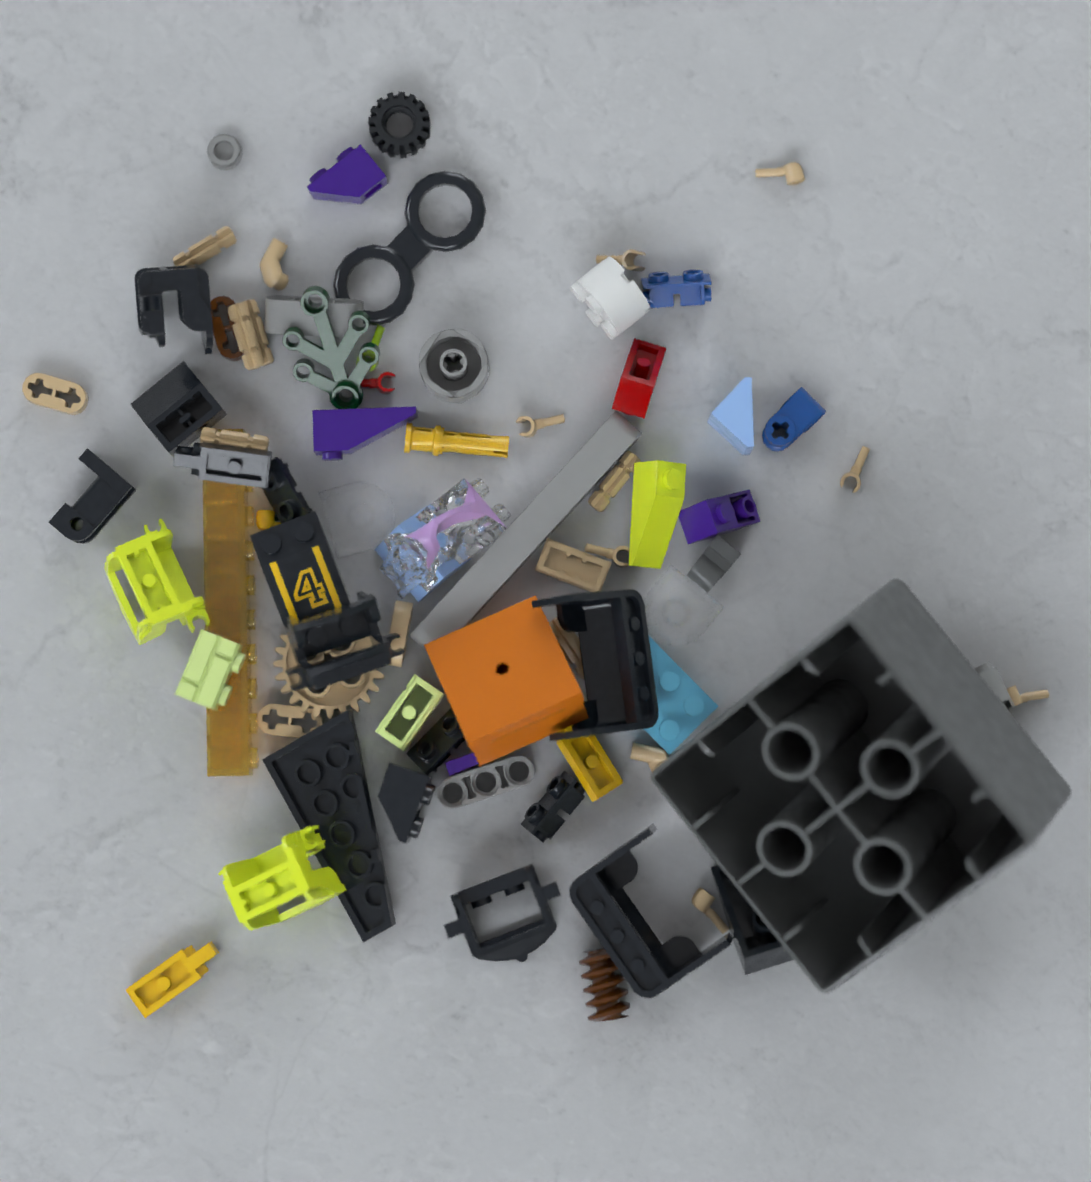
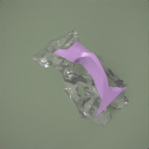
M465 478L462 479L440 498L428 505L416 517L420 522L424 521L426 523L423 527L405 534H390L385 538L384 541L388 554L380 570L394 582L397 587V595L401 600L418 585H421L427 592L431 591L438 581L436 569L442 563L455 559L459 564H462L491 545L507 529L504 524L511 517V513L502 504L498 503L493 508L486 504L483 499L490 492L489 487L481 478L468 482ZM439 510L447 511L435 518L434 514ZM439 533L446 535L445 547H441L438 543L437 535ZM467 534L472 536L474 539L473 544L464 542V536Z

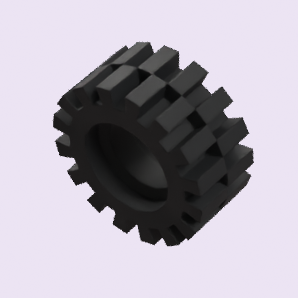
M393 92L388 93L387 98L384 100L382 97L378 99L377 106H372L370 110L371 116L368 117V124L372 141L382 153L387 152L390 157L395 158V155H400L401 158H407L406 155L410 153L413 156L418 153L417 150L420 147L424 148L426 139L430 137L431 124L428 111L425 109L421 100L417 101L416 96L412 94L406 96L405 92H398L399 95L393 96ZM396 113H404L413 121L411 132L404 137H394L387 131V121Z

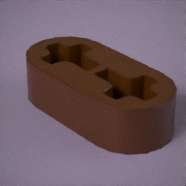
M218 296L211 300L215 342L224 358L230 361H239L244 353L240 352L239 347L237 353H232L230 349H224V346L229 344L227 332L232 331L235 337L232 327L234 322L230 321L229 314L228 320L230 325L224 326L220 316L214 317V313L219 311V305L224 304L228 309L229 306L236 303L230 297Z

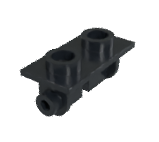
M275 457L271 460L268 488H262L280 523L313 512L301 491L296 492L294 487L297 484L288 469V463H283L281 458Z
M452 707L406 753L426 775H429L432 771L436 773L438 771L437 768L451 755L449 751L453 747L457 749L466 740Z
M563 771L560 776H556L551 780L545 795L538 803H534L528 808L524 816L525 819L521 823L524 828L543 843L547 838L551 840L565 822L557 814L559 809L562 808L571 815L585 798L583 795L585 789L582 784L566 771Z

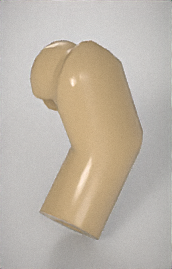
M273 238L260 261V270L264 283L269 288L274 287V289L280 291L289 282L288 275L282 273L279 263L288 246L280 240Z
M633 742L630 759L647 762L651 771L669 758L663 748Z

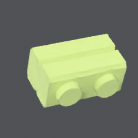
M201 629L175 695L216 711L219 705L226 706L233 689L232 686L228 685L233 672L237 674L240 672L246 654L241 653L243 646Z
M414 674L407 684V688L402 691L375 732L406 752L444 697V694Z

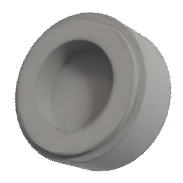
M220 134L209 142L207 155L210 162L216 168L230 170L240 163L242 148L235 137L228 134Z

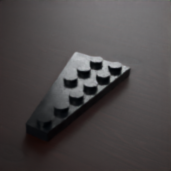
M351 708L269 755L262 761L300 829L303 830L306 827L315 825L319 826V828L314 829L315 834L320 833L322 840H325L324 845L326 848L316 853L315 856L322 868H332L339 877L341 884L345 885L346 891L338 895V898L362 941L365 942L395 925L396 921Z

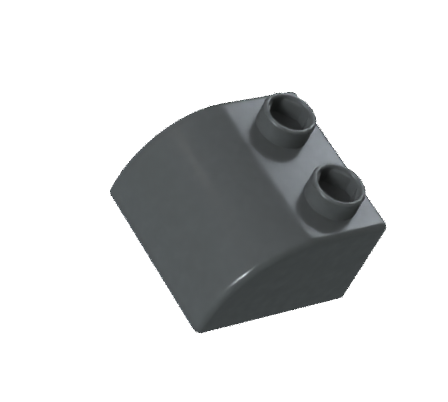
M893 579L886 583L656 767L651 774L653 784L815 987L823 993L835 990L1027 852L1071 796V788L905 582L900 579Z

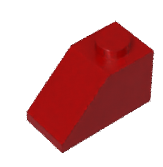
M634 338L619 381L612 409L621 411L626 415L645 419L667 348Z

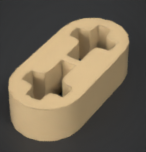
M43 373L31 374L24 380L22 386L24 396L31 403L68 415L80 414L88 405L89 398L87 392L80 385ZM41 380L43 381V386L53 390L52 395L40 393L38 398H35V393L31 391V386L38 385ZM76 390V395L80 398L79 404L73 403L71 408H68V402L58 398L59 393L71 395L72 391Z
M400 600L395 602L389 634L397 633L400 635V638H395L391 642L393 650L402 648L406 651L414 603ZM405 652L393 657L390 666L402 668Z
M268 704L259 711L257 724L266 734L300 738L307 733H304L303 727L292 725L293 719H305L306 714L310 713L312 720L317 721V727L323 724V718L321 714L318 718H314V709L312 708L302 713L300 706ZM272 710H277L278 716L288 718V724L278 723L275 729H269V723L264 722V716L270 715ZM317 727L310 728V731L316 729Z

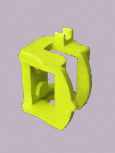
M161 518L158 522L161 527L160 531L155 530L151 532L147 525H144L145 535L115 547V551L106 557L104 570L121 612L139 645L162 635L166 631L167 624L177 619L180 620L183 626L187 624L191 633L195 631L192 622L198 618L204 620L207 627L210 624L209 617L205 611L204 599L202 596L194 597L172 550L173 533L170 529H167ZM122 569L146 618L139 623L115 573Z
M318 825L287 834L282 837V844L254 858L227 864L218 873L223 875L225 879L222 882L239 923H243L248 930L252 931L279 924L322 905L346 891L345 885L341 884L339 877L332 868L324 867L313 870L309 863V857L326 848L324 845L325 840H322L320 833L315 834L314 829L319 828ZM302 894L307 899V901L281 914L278 912V906Z

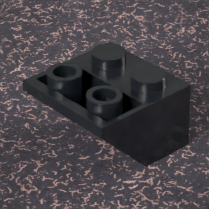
M184 361L130 404L154 436L173 457L177 446L188 447L201 436V431L204 427H213L227 415Z
M389 763L378 798L398 840L406 844L410 842L411 837L414 839L418 838L424 822V818L419 817L422 805H430L436 786L430 784L431 776Z

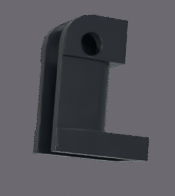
M88 448L78 459L97 474L98 477L73 506L65 503L48 522L66 538L80 544L89 543L95 539L136 491L131 484ZM83 520V527L80 530H76L77 522Z

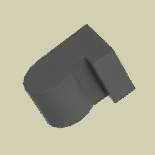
M717 534L686 576L708 593L738 559L741 553Z

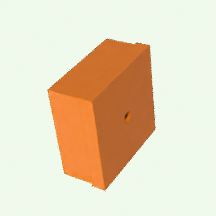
M536 595L424 644L469 748L473 751L479 766L589 718L583 702L585 699L542 607L532 608V601L538 600Z

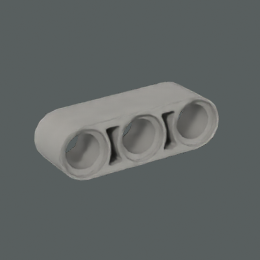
M275 295L265 297L266 333L284 335L288 328L297 327L303 331L304 336L320 337L314 318L305 314L301 309L300 301L302 296ZM310 297L314 303L322 302L321 297ZM330 298L327 313L335 338H343L349 328L348 322L353 312L363 311L364 302L362 300ZM356 318L353 320L356 326L363 327V319Z
M513 756L443 780L438 786L437 797L443 806L452 809L528 785L533 780L535 774L534 765L524 756ZM517 761L524 762L529 767V776L520 782L514 781L509 774L510 766ZM490 772L496 778V786L492 791L485 793L478 789L476 780L481 773ZM450 783H457L463 789V796L457 803H450L444 797V788Z

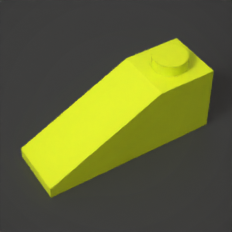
M661 460L634 463L629 566L661 569L684 501L686 464Z

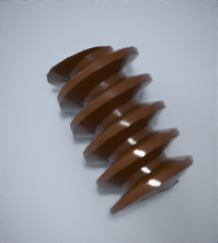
M604 948L584 951L588 956L580 960L579 965L590 967V970L582 974L581 979L590 980L592 984L584 988L583 992L594 995V998L586 1002L585 1005L586 1007L595 1008L597 1011L587 1017L588 1021L599 1022L628 1017L629 1015L621 1013L630 1008V1003L619 1000L628 994V989L617 986L626 979L622 974L615 973V970L618 968Z

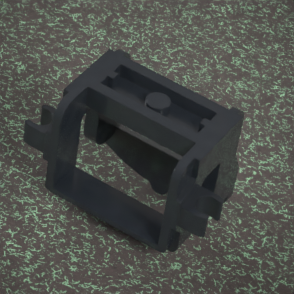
M196 265L139 269L134 277L139 332L142 335H147L149 338H155L159 347H165L162 294L165 291H177L180 320L189 329L201 331L205 354H212L214 337L207 272Z
M363 591L357 592L358 601L300 621L292 615L286 616L287 625L284 627L297 666L287 669L285 673L287 675L296 673L300 678L297 684L290 686L293 691L306 687H313L317 690L392 664L391 660L393 657L405 652L402 648L397 650L391 648V642L395 638H400L399 634L381 635L377 622L381 621V615L374 595H367ZM370 636L372 642L371 647L312 666L306 659L307 657Z
M532 863L450 895L458 919L444 924V928L448 938L464 933L471 954L477 959L488 961L517 959L520 962H524L527 960L528 954L545 943L556 930L557 925L548 900L561 896L556 882L541 886ZM529 881L543 919L480 943L466 905L471 903L473 909L493 902L492 894L504 890L505 895L509 896L524 890L525 886L523 883Z

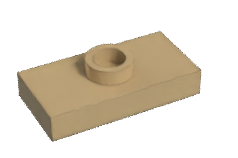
M547 538L535 571L588 592H601L612 563Z

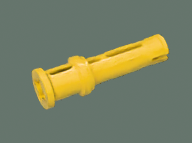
M407 422L404 453L416 450L432 452L433 456L442 455V452L508 457L509 436L445 431V427H441V425H436L435 428L413 426L411 422Z

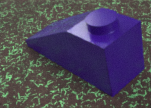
M416 406L312 410L314 453L322 455L323 461L343 460L344 454H352L406 425L407 422L417 419L418 410Z

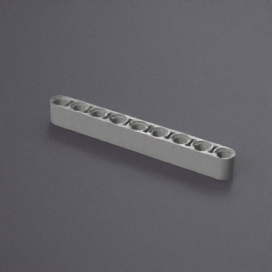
M615 411L410 634V637L426 651L424 644L467 626L635 444L642 433L618 411Z

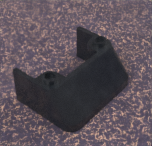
M634 589L577 593L532 601V608L556 606L557 620L562 629L569 633L578 632L587 701L583 702L589 718L572 725V731L549 734L550 741L653 727L658 720L659 711L645 605L640 593Z
M654 824L641 831L577 877L569 890L570 899L632 990L643 998H653L729 947L733 940L731 934L728 933L703 951H700L696 944L686 936H675L661 944L622 888L630 883L638 872L637 860L630 850L657 830Z

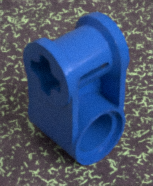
M803 387L799 388L766 423L762 433L763 443L772 451L785 450L803 432H807L826 413V410ZM774 429H785L786 432L783 437L780 436L777 439L772 437Z

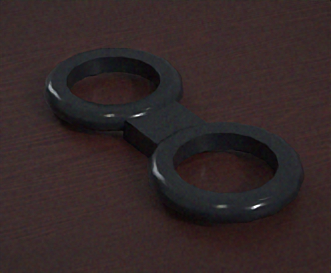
M441 171L429 174L417 182L407 196L404 211L407 226L387 247L374 244L363 246L345 256L335 272L333 283L335 298L350 299L347 288L348 279L357 265L371 259L384 260L392 265L399 274V295L393 304L383 310L374 312L363 311L369 315L371 326L390 323L402 315L413 296L415 283L412 272L433 250L450 252L462 249L474 241L483 228L486 207L483 195L473 181L460 173ZM444 185L456 187L463 191L469 198L472 207L471 219L466 228L456 236L447 238L437 237L426 231L419 218L420 202L426 193L435 187Z

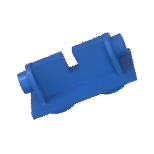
M702 270L683 271L681 276H669L667 272H653L648 274V278H641L642 288L649 289V291L642 293L647 299L650 309L674 307L673 294H680L681 306L705 305L706 301L712 300L711 287L704 288V285H712L710 275L703 274Z

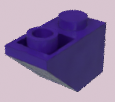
M360 144L355 149L349 147L336 158L338 162L330 169L322 168L309 179L311 184L307 186V189L313 199L363 204L386 186L388 181L386 175Z
M750 489L704 500L680 510L678 516L688 545L715 538L717 534L721 536L761 522Z

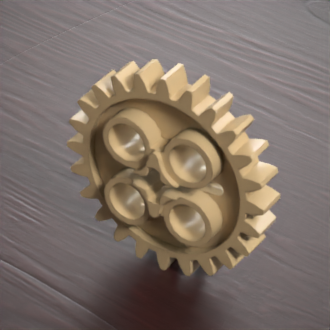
M280 635L286 646L275 648V652L283 656L282 660L273 662L274 667L283 669V672L276 675L275 679L276 681L287 682L280 690L282 694L291 691L294 693L289 700L291 705L300 700L303 702L300 710L302 713L313 707L314 718H318L322 710H325L329 720L333 719L334 710H339L340 713H343L349 706L358 713L360 710L357 702L360 699L368 704L371 703L367 695L368 690L379 692V688L373 681L374 679H384L385 676L381 672L376 671L377 669L361 674L359 681L355 684H347L344 681H340L327 686L325 691L320 694L312 693L308 687L293 691L290 686L299 682V675L296 673L287 675L285 671L297 666L288 636ZM370 636L352 642L351 646L345 651H338L333 648L319 653L314 659L307 661L312 666L324 663L325 656L331 655L333 659L371 647Z

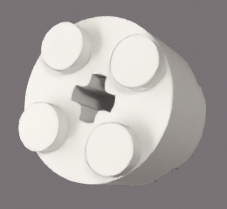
M608 256L570 286V289L581 303L585 301L589 306L585 313L596 327L601 325L604 332L613 340L650 311V306L634 280L629 281L623 274L624 268L615 259Z

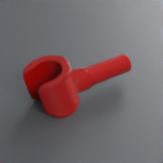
M384 372L378 378L363 379L360 385L361 387L377 388L382 394H390L395 388H384L381 384V379L395 378L396 376L392 372Z

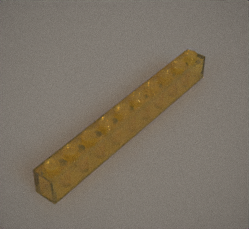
M223 429L247 433L244 429ZM203 480L205 611L210 620L208 627L205 624V631L242 645L241 653L246 654L240 672L238 674L233 672L228 685L232 686L233 689L226 706L219 705L217 711L206 707L207 777L253 776V769L259 767L258 748H252V734H258V714L252 713V699H257L258 686L257 678H251V665L257 664L256 644H251L250 630H256V610L250 609V596L256 594L255 575H249V561H255V549L252 541L249 540V527H254L255 514L254 506H248V492H254V487Z

